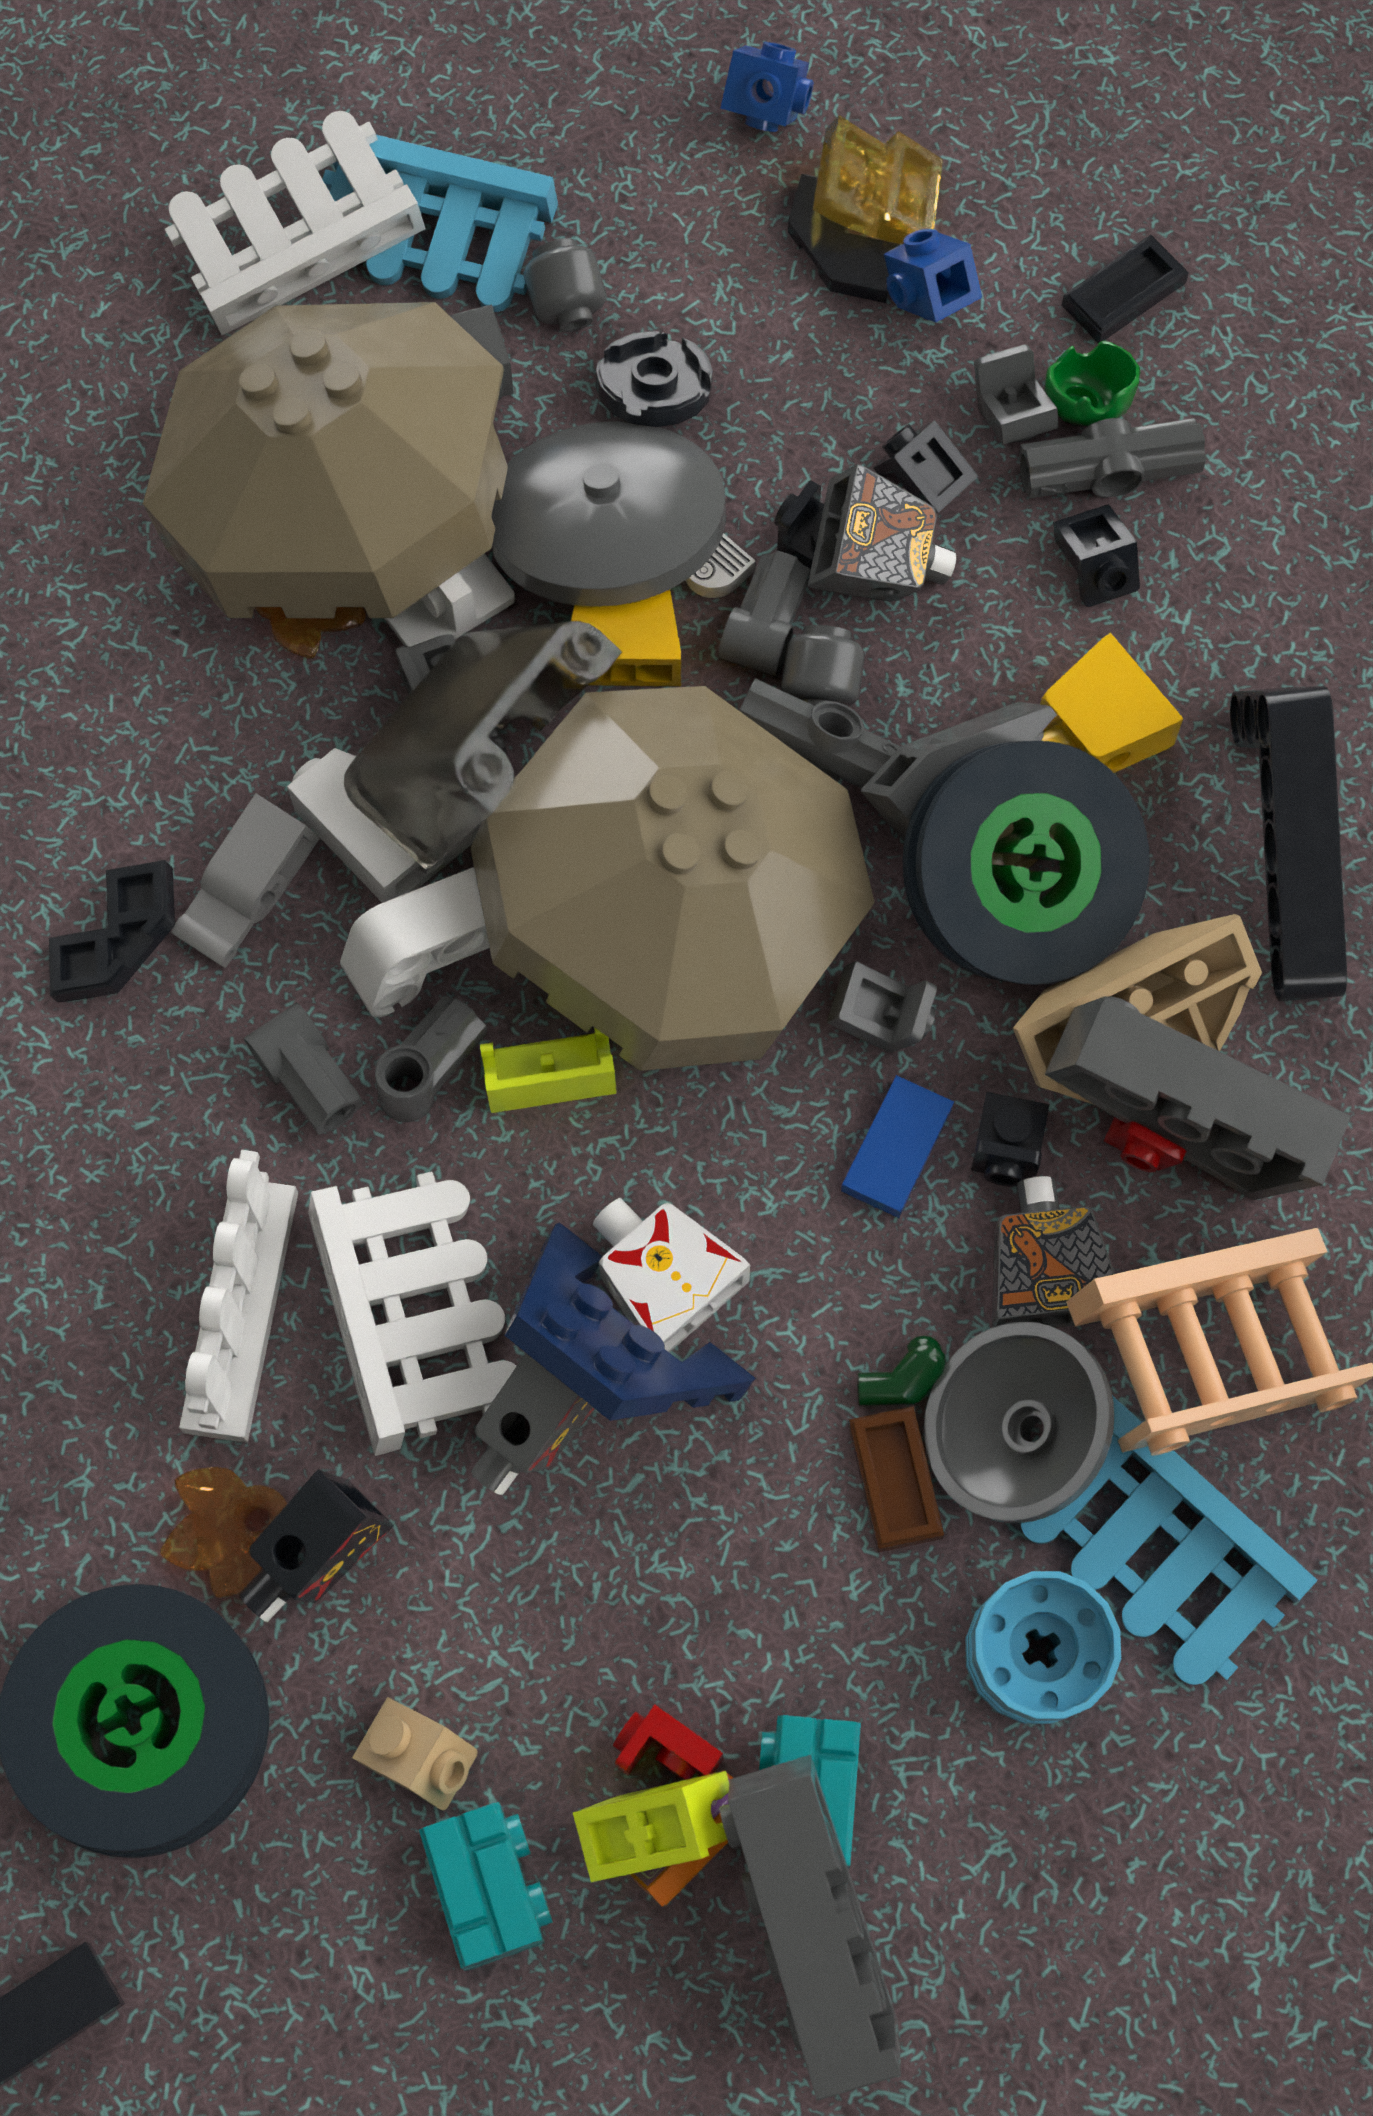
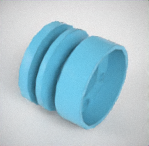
M1031 1571L1005 1582L975 1612L965 1638L966 1668L977 1693L997 1713L1023 1724H1052L1091 1708L1112 1686L1121 1661L1120 1628L1108 1602L1087 1582L1061 1571ZM1029 1633L1036 1641L1047 1637L1052 1642L1054 1648L1047 1654L1048 1661L1051 1664L1048 1669L1041 1661L1029 1665L1024 1660L1022 1653L1029 1648L1028 1640L1025 1637L1026 1634Z

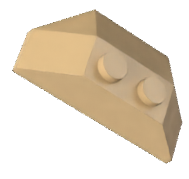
M1236 914L1153 933L1106 957L1091 969L1044 989L1016 1023L1013 1030L1037 1086L1093 1104L1045 1075L1074 1007L1104 996L1120 998L1134 1005L1139 1010V1013L1220 1052L1241 1013L1249 989H1254L1262 971L1241 917Z

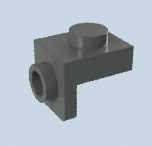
M1024 344L975 360L974 369L978 409L1003 445L1011 442L1028 441L1038 434L1059 428L1057 407L1035 378L1034 353L1028 345Z
M855 961L843 968L827 1023L884 1051L891 1053L919 1043L930 1031L935 1019V1008L932 1007L937 986L924 980L908 987Z

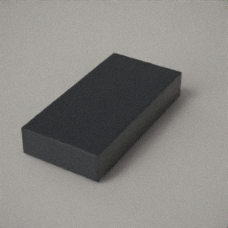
M1150 234L1064 294L1061 306L1099 343L1108 339L1186 284L1189 272Z
M84 1942L0 1997L1 2086L125 2004L91 1943Z

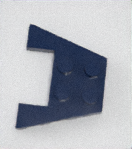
M560 1222L555 1224L540 1250L542 1253L529 1276L531 1277L520 1297L504 1335L609 1421L667 1412L672 1403L677 1401H685L693 1408L708 1406L716 1395L725 1394L724 1396L729 1402L739 1401L756 1379L711 1342L683 1362L679 1361L664 1349V1342L658 1334L645 1326L634 1325L614 1309L612 1300L603 1290L591 1284H583V1282L594 1275L603 1256Z

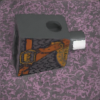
M856 464L829 479L808 587L883 601H898L919 591L925 579L940 585L945 584L954 571L956 553L953 550L932 543L937 519L933 506L872 470Z
M1040 1176L1022 1180L1016 1185L1021 1213L1007 1214L999 1217L994 1231L992 1328L1014 1322L1041 1323L1054 1328L1075 1326L1066 1301L1093 1279L1115 1274L1094 1213L1087 1206L1060 1209L1056 1182L1053 1177Z

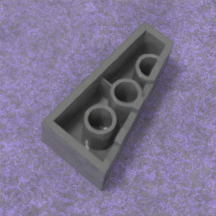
M1104 996L1074 1007L1045 1073L1046 1076L1122 1122H1136L1184 1148L1187 1151L1184 1156L1185 1160L1253 1200L1323 1185L1351 1118L1349 1114L1139 1013V1010L1134 1005L1116 997Z

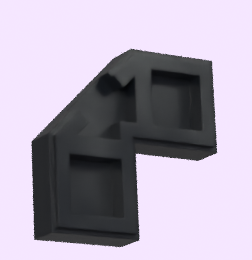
M801 174L788 219L789 235L799 249L803 248L818 268V275L829 291L886 303L889 294L887 289L889 274L884 254L900 246V244L846 233L856 200L857 185Z
M166 860L106 870L108 928L49 938L50 996L55 1001L69 1002L119 993L175 926L173 868Z

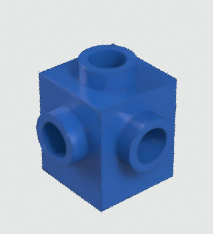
M763 42L762 50L746 45L733 50L720 109L746 115L745 124L750 127L777 132L779 125L787 126L796 120L798 113L804 115L808 109L814 84L813 80L806 78L810 63L795 59L796 50L794 48L772 42ZM768 81L772 84L774 93L768 88Z
M922 229L907 235L904 238V244L884 254L889 274L887 289L890 297L900 309L936 323L982 298L970 243L944 235L935 229Z

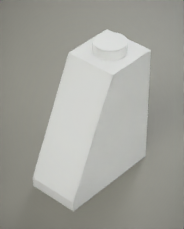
M336 748L331 750L322 759L314 758L306 762L296 772L292 783L287 786L294 811L382 903L417 890L472 845L482 823L480 810L471 801Z

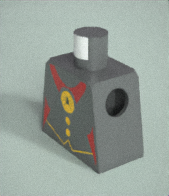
M525 1353L475 1427L474 1433L488 1444L489 1447L471 1470L472 1475L491 1491L503 1495L520 1471L530 1473L547 1469L595 1409ZM526 1419L530 1425V1435H528L525 1428Z

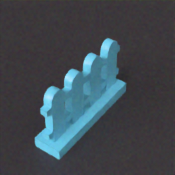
M376 135L378 140L369 145L385 174L397 170L404 185H408L415 197L420 212L438 216L439 219L428 251L411 248L414 239L413 235L368 259L366 266L371 279L380 285H391L401 278L405 266L422 270L421 280L424 290L429 296L437 299L451 296L457 289L459 279L477 283L476 294L480 305L483 307L492 304L494 312L505 310L511 304L514 293L525 295L527 286L524 275L520 274L530 240L542 241L545 225L541 221L552 223L558 206L553 177ZM335 162L333 165L336 172L325 169L322 180L327 189L330 190L334 201H337L354 191L338 162ZM476 226L494 230L483 265L465 261Z
M1112 1395L1114 1402L1112 1441L1103 1466L1096 1478L1075 1501L1064 1509L1043 1519L1021 1523L1022 1531L1027 1539L1036 1544L1050 1543L1064 1531L1082 1547V1550L1072 1561L1071 1574L1073 1577L1087 1582L1094 1590L1103 1588L1114 1577L1131 1592L1133 1596L1125 1604L1122 1611V1622L1129 1633L1137 1637H1149L1165 1624L1185 1643L1177 1650L1173 1658V1668L1180 1680L1187 1684L1198 1685L1206 1682L1216 1671L1227 1680L1238 1668L1228 1657L1262 1620L1274 1628L1285 1616L1275 1607L1281 1598L1287 1595L1296 1603L1300 1601L1318 1580L1174 1450L1152 1456L1147 1446L1122 1453L1118 1439L1143 1422ZM1131 1455L1151 1473L1141 1484L1121 1467ZM1110 1480L1128 1499L1102 1528L1093 1535L1075 1517ZM1181 1502H1184L1202 1519L1192 1531L1172 1513ZM1160 1526L1179 1545L1145 1582L1125 1563ZM1232 1548L1236 1549L1253 1565L1244 1577L1223 1560ZM1211 1572L1231 1592L1196 1629L1176 1610Z

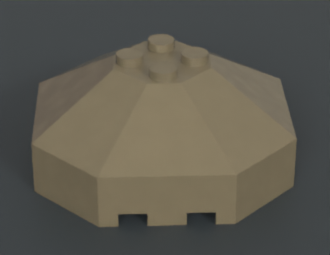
M436 302L274 306L179 371L143 505L166 550L228 618H252L255 607H282L286 618H334L336 607H365L369 618H394L492 548L495 526L491 518L494 501L502 499L508 465L493 425L504 373L503 365Z
M706 686L586 692L487 811L471 845V854L492 963L513 979L518 973H521L549 994L545 1001L547 1004L587 1033L594 1026L620 1045L623 1049L619 1056L639 1071L761 1059L875 903L848 790Z

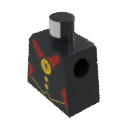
M318 1469L250 1546L248 1550L249 1555L262 1569L238 1595L244 1604L265 1622H268L291 1597L294 1600L316 1603L394 1525L348 1479ZM305 1546V1559L303 1563L299 1565V1553L301 1549Z

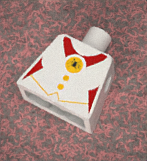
M618 1198L606 1206L593 1222V1226L613 1246L599 1261L602 1281L627 1319L634 1325L645 1326L658 1334L664 1342V1349L669 1353L749 1282L750 1264L741 1255L670 1203L661 1205L642 1221L622 1198Z

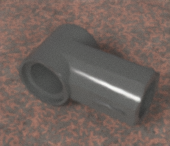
M776 551L773 554H762L741 608L734 607L728 618L719 647V659L778 677L784 664L787 643L793 636L794 627L792 623L801 605L810 577V569L799 562L796 556Z
M444 995L401 1045L388 1049L380 1056L376 1063L375 1080L381 1109L388 1117L398 1122H413L423 1118L430 1112L437 1091L487 1035V1026L477 1017L473 1009L457 998L452 999ZM404 1076L414 1077L421 1082L414 1090L400 1092L390 1087L393 1081Z
M296 1002L244 1037L246 1045L269 1079L275 1085L281 1083L318 1135L336 1130L352 1119L357 1110L364 1105L357 1090L327 1052L329 1047L319 1029L299 1003Z

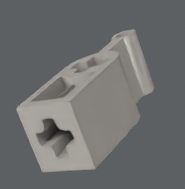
M255 793L209 862L201 880V890L185 914L177 920L171 933L226 968L236 955L238 947L254 923L263 920L280 899L320 837L304 823Z

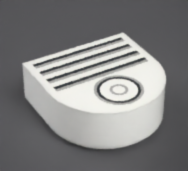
M723 533L722 539L710 559L685 581L689 588L698 595L708 598L723 597L733 592L755 572L756 561Z

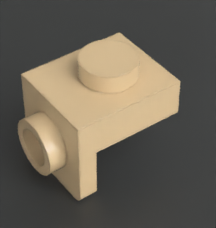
M387 1697L352 1758L443 1811L447 1809L456 1792L465 1783L469 1769L477 1757L478 1751L445 1726Z

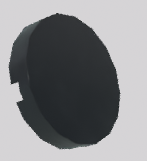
M648 331L627 335L612 342L604 350V358L600 363L598 360L595 386L600 402L613 415L632 424L661 427L682 423L697 416L709 402L713 370L708 356L695 343L685 338H682V344L667 340L668 333Z

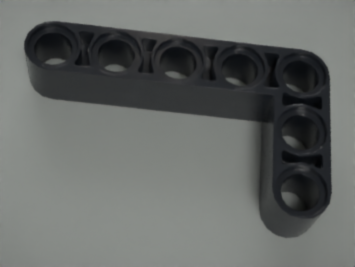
M1326 686L1235 691L1232 693L1230 700V723L1233 741L1237 747L1259 749L1270 963L1276 999L1281 1002L1344 996L1347 987V958L1334 714L1330 692Z

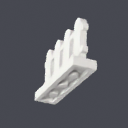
M345 111L333 112L325 118L322 125V131L327 144L307 153L299 140L284 138L278 141L271 151V158L276 171L256 180L252 171L244 165L228 167L220 178V185L225 197L205 207L201 198L193 192H181L172 198L169 204V213L174 224L165 228V231L174 247L185 242L201 272L191 278L221 335L247 324L272 307L283 305L426 229L418 203L408 185H404L397 170L385 174L369 144L378 139L370 122L358 126L351 114ZM335 162H338L354 191L337 201H334L318 172ZM286 188L303 219L283 229L267 198ZM236 215L252 245L231 255L216 225Z
M241 1150L240 1158H233L230 1164L226 1190L228 1198L223 1222L219 1223L214 1238L213 1270L210 1284L204 1290L200 1305L198 1341L195 1352L190 1356L186 1371V1398L179 1429L184 1434L248 1443L298 1197V1191L295 1186L268 1182V1174L260 1172L258 1169L260 1159L258 1152Z
M433 1172L417 1175L416 1188L373 1198L371 1197L369 1187L355 1189L352 1191L353 1202L343 1205L337 1186L312 1191L310 1196L308 1215L375 1456L401 1449L405 1429L417 1427L419 1437L424 1438L436 1435V1421L482 1410L484 1415L516 1368L514 1363L504 1360L488 1363L483 1344L494 1341L501 1334L505 1323V1314L500 1305L494 1301L485 1299L470 1302L465 1283L473 1282L483 1274L487 1264L486 1250L480 1243L470 1239L453 1242L448 1224L457 1222L465 1216L470 1202L469 1192L458 1181L446 1180L436 1183ZM430 1229L435 1247L388 1257L383 1239ZM365 1244L370 1262L359 1265L354 1246ZM447 1288L452 1307L405 1318L400 1299ZM382 1304L387 1323L375 1325L370 1306ZM460 1349L465 1350L470 1368L423 1380L418 1360ZM399 1365L404 1385L393 1387L388 1367Z

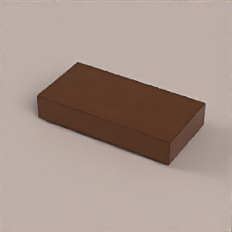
M914 1406L849 1419L848 1427L877 1552L943 1539L944 1531Z

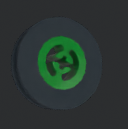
M1020 741L1000 743L977 749L953 762L934 779L912 813L904 841L902 864L905 892L910 908L921 930L939 952L957 966L978 976L997 981L1035 985L1049 984L1075 977L1100 963L1115 950L1133 926L1140 912L1148 884L1150 858L1147 832L1137 804L1122 781L1106 765L1088 753L1069 745L1050 741ZM1013 823L1012 833L997 841L1004 830ZM1049 832L1052 834L1054 840L1050 838ZM993 852L1019 854L1031 859L1059 860L1060 870L1057 873L1051 871H1030L1025 867L1013 865H992ZM996 882L1003 888V894L999 891ZM1053 887L1043 900L1039 901L1041 892Z
M131 1584L108 1587L77 1598L48 1617L23 1644L8 1671L0 1695V1757L7 1779L19 1800L40 1823L52 1832L81 1848L111 1857L144 1858L162 1855L185 1847L210 1833L237 1808L246 1796L257 1776L267 1746L269 1732L268 1697L262 1674L250 1650L233 1628L205 1603L188 1594L162 1586ZM140 1674L157 1675L170 1682L177 1692L181 1709L178 1731L170 1745L165 1749H162V1745L169 1735L170 1717L159 1708L163 1706V1703L151 1691L140 1685L132 1684L135 1677ZM106 1692L107 1694L98 1708L97 1721L109 1731L104 1737L121 1751L136 1756L135 1763L129 1768L109 1766L102 1762L93 1750L89 1733L92 1709L99 1697ZM132 1706H136L143 1713H146L140 1718L142 1730L134 1735L123 1727L129 1722L126 1711Z

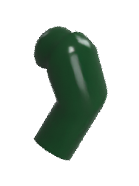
M918 1336L908 1343V1353L893 1372L858 1373V1405H912L921 1401L944 1371L946 1358L939 1342L930 1336Z

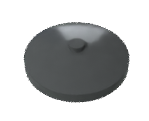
M628 421L596 422L567 428L536 441L507 463L508 470L502 499L494 501L491 516L495 526L491 550L499 566L511 579L526 590L552 601L570 605L600 607L644 600L672 589L687 580L710 559L717 549L726 525V500L723 480L712 459L699 446L673 431L661 427L632 424Z

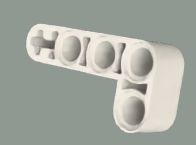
M474 867L381 903L369 909L354 922L350 929L340 965L373 1017H384L395 1011L393 1005L398 1002L401 1007L409 1004L420 992L427 973L490 948Z

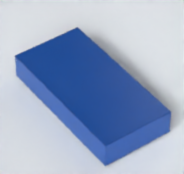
M896 1075L842 1183L841 1192L900 1218L953 1109L954 1101Z

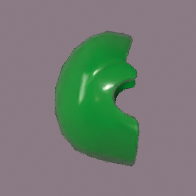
M1109 341L1099 342L1091 352L1084 354L1077 353L1074 346H1070L1057 359L1056 363H1053L1047 369L1044 391L1057 407L1058 416L1064 422L1078 427H1088L1101 420L1120 418L1127 412L1139 385L1140 366L1130 352Z

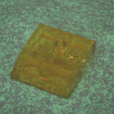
M839 115L825 129L813 210L838 224L862 234L889 242L904 244V238L907 235L922 229H934L943 159L900 131H897L884 144Z

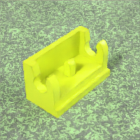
M595 1027L593 1034L494 1049L493 1042L480 1044L486 1092L491 1113L617 1094L609 1037Z
M722 1771L619 1795L573 1812L590 1881L596 1882L699 1860L709 1856L708 1848L728 1840L723 1823L716 1824L711 1814L712 1801L722 1799L729 1792L727 1772Z

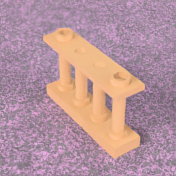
M1318 1228L1096 1278L1066 1301L1075 1327L1101 1321L1104 1329L1112 1330L1146 1420L1118 1439L1122 1453L1148 1446L1152 1456L1161 1455L1190 1443L1188 1437L1190 1435L1314 1403L1317 1404L1319 1412H1327L1345 1406L1357 1399L1354 1389L1373 1378V1363L1339 1371L1303 1281L1308 1276L1306 1267L1327 1253ZM1268 1281L1271 1289L1279 1290L1313 1378L1284 1384L1249 1295V1292L1254 1289V1284ZM1213 1294L1216 1302H1224L1258 1392L1228 1398L1193 1307L1198 1303L1197 1298ZM1158 1307L1160 1315H1168L1202 1406L1172 1413L1137 1319L1142 1316L1141 1311Z

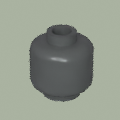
M559 239L539 246L532 254L534 259L527 264L524 270L525 283L536 317L542 323L558 324L562 332H572L589 326L593 322L592 314L602 308L607 299L603 279L593 251L588 247L577 245L574 239Z
M829 625L805 626L803 634L793 637L787 643L781 685L782 691L813 706L824 701H835L851 706L860 697L865 658L864 650L857 642L851 640L852 633L847 629Z

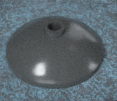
M1014 1322L993 1327L978 1334L960 1347L945 1364L942 1375L933 1385L927 1402L924 1420V1440L930 1466L935 1477L948 1495L958 1504L979 1516L1004 1523H1025L1046 1518L1075 1501L1089 1487L1099 1473L1112 1441L1114 1402L1108 1379L1095 1356L1077 1339L1057 1328L1041 1323ZM1043 1422L1044 1431L1042 1436L1032 1442L1030 1437L1032 1428L1037 1423Z

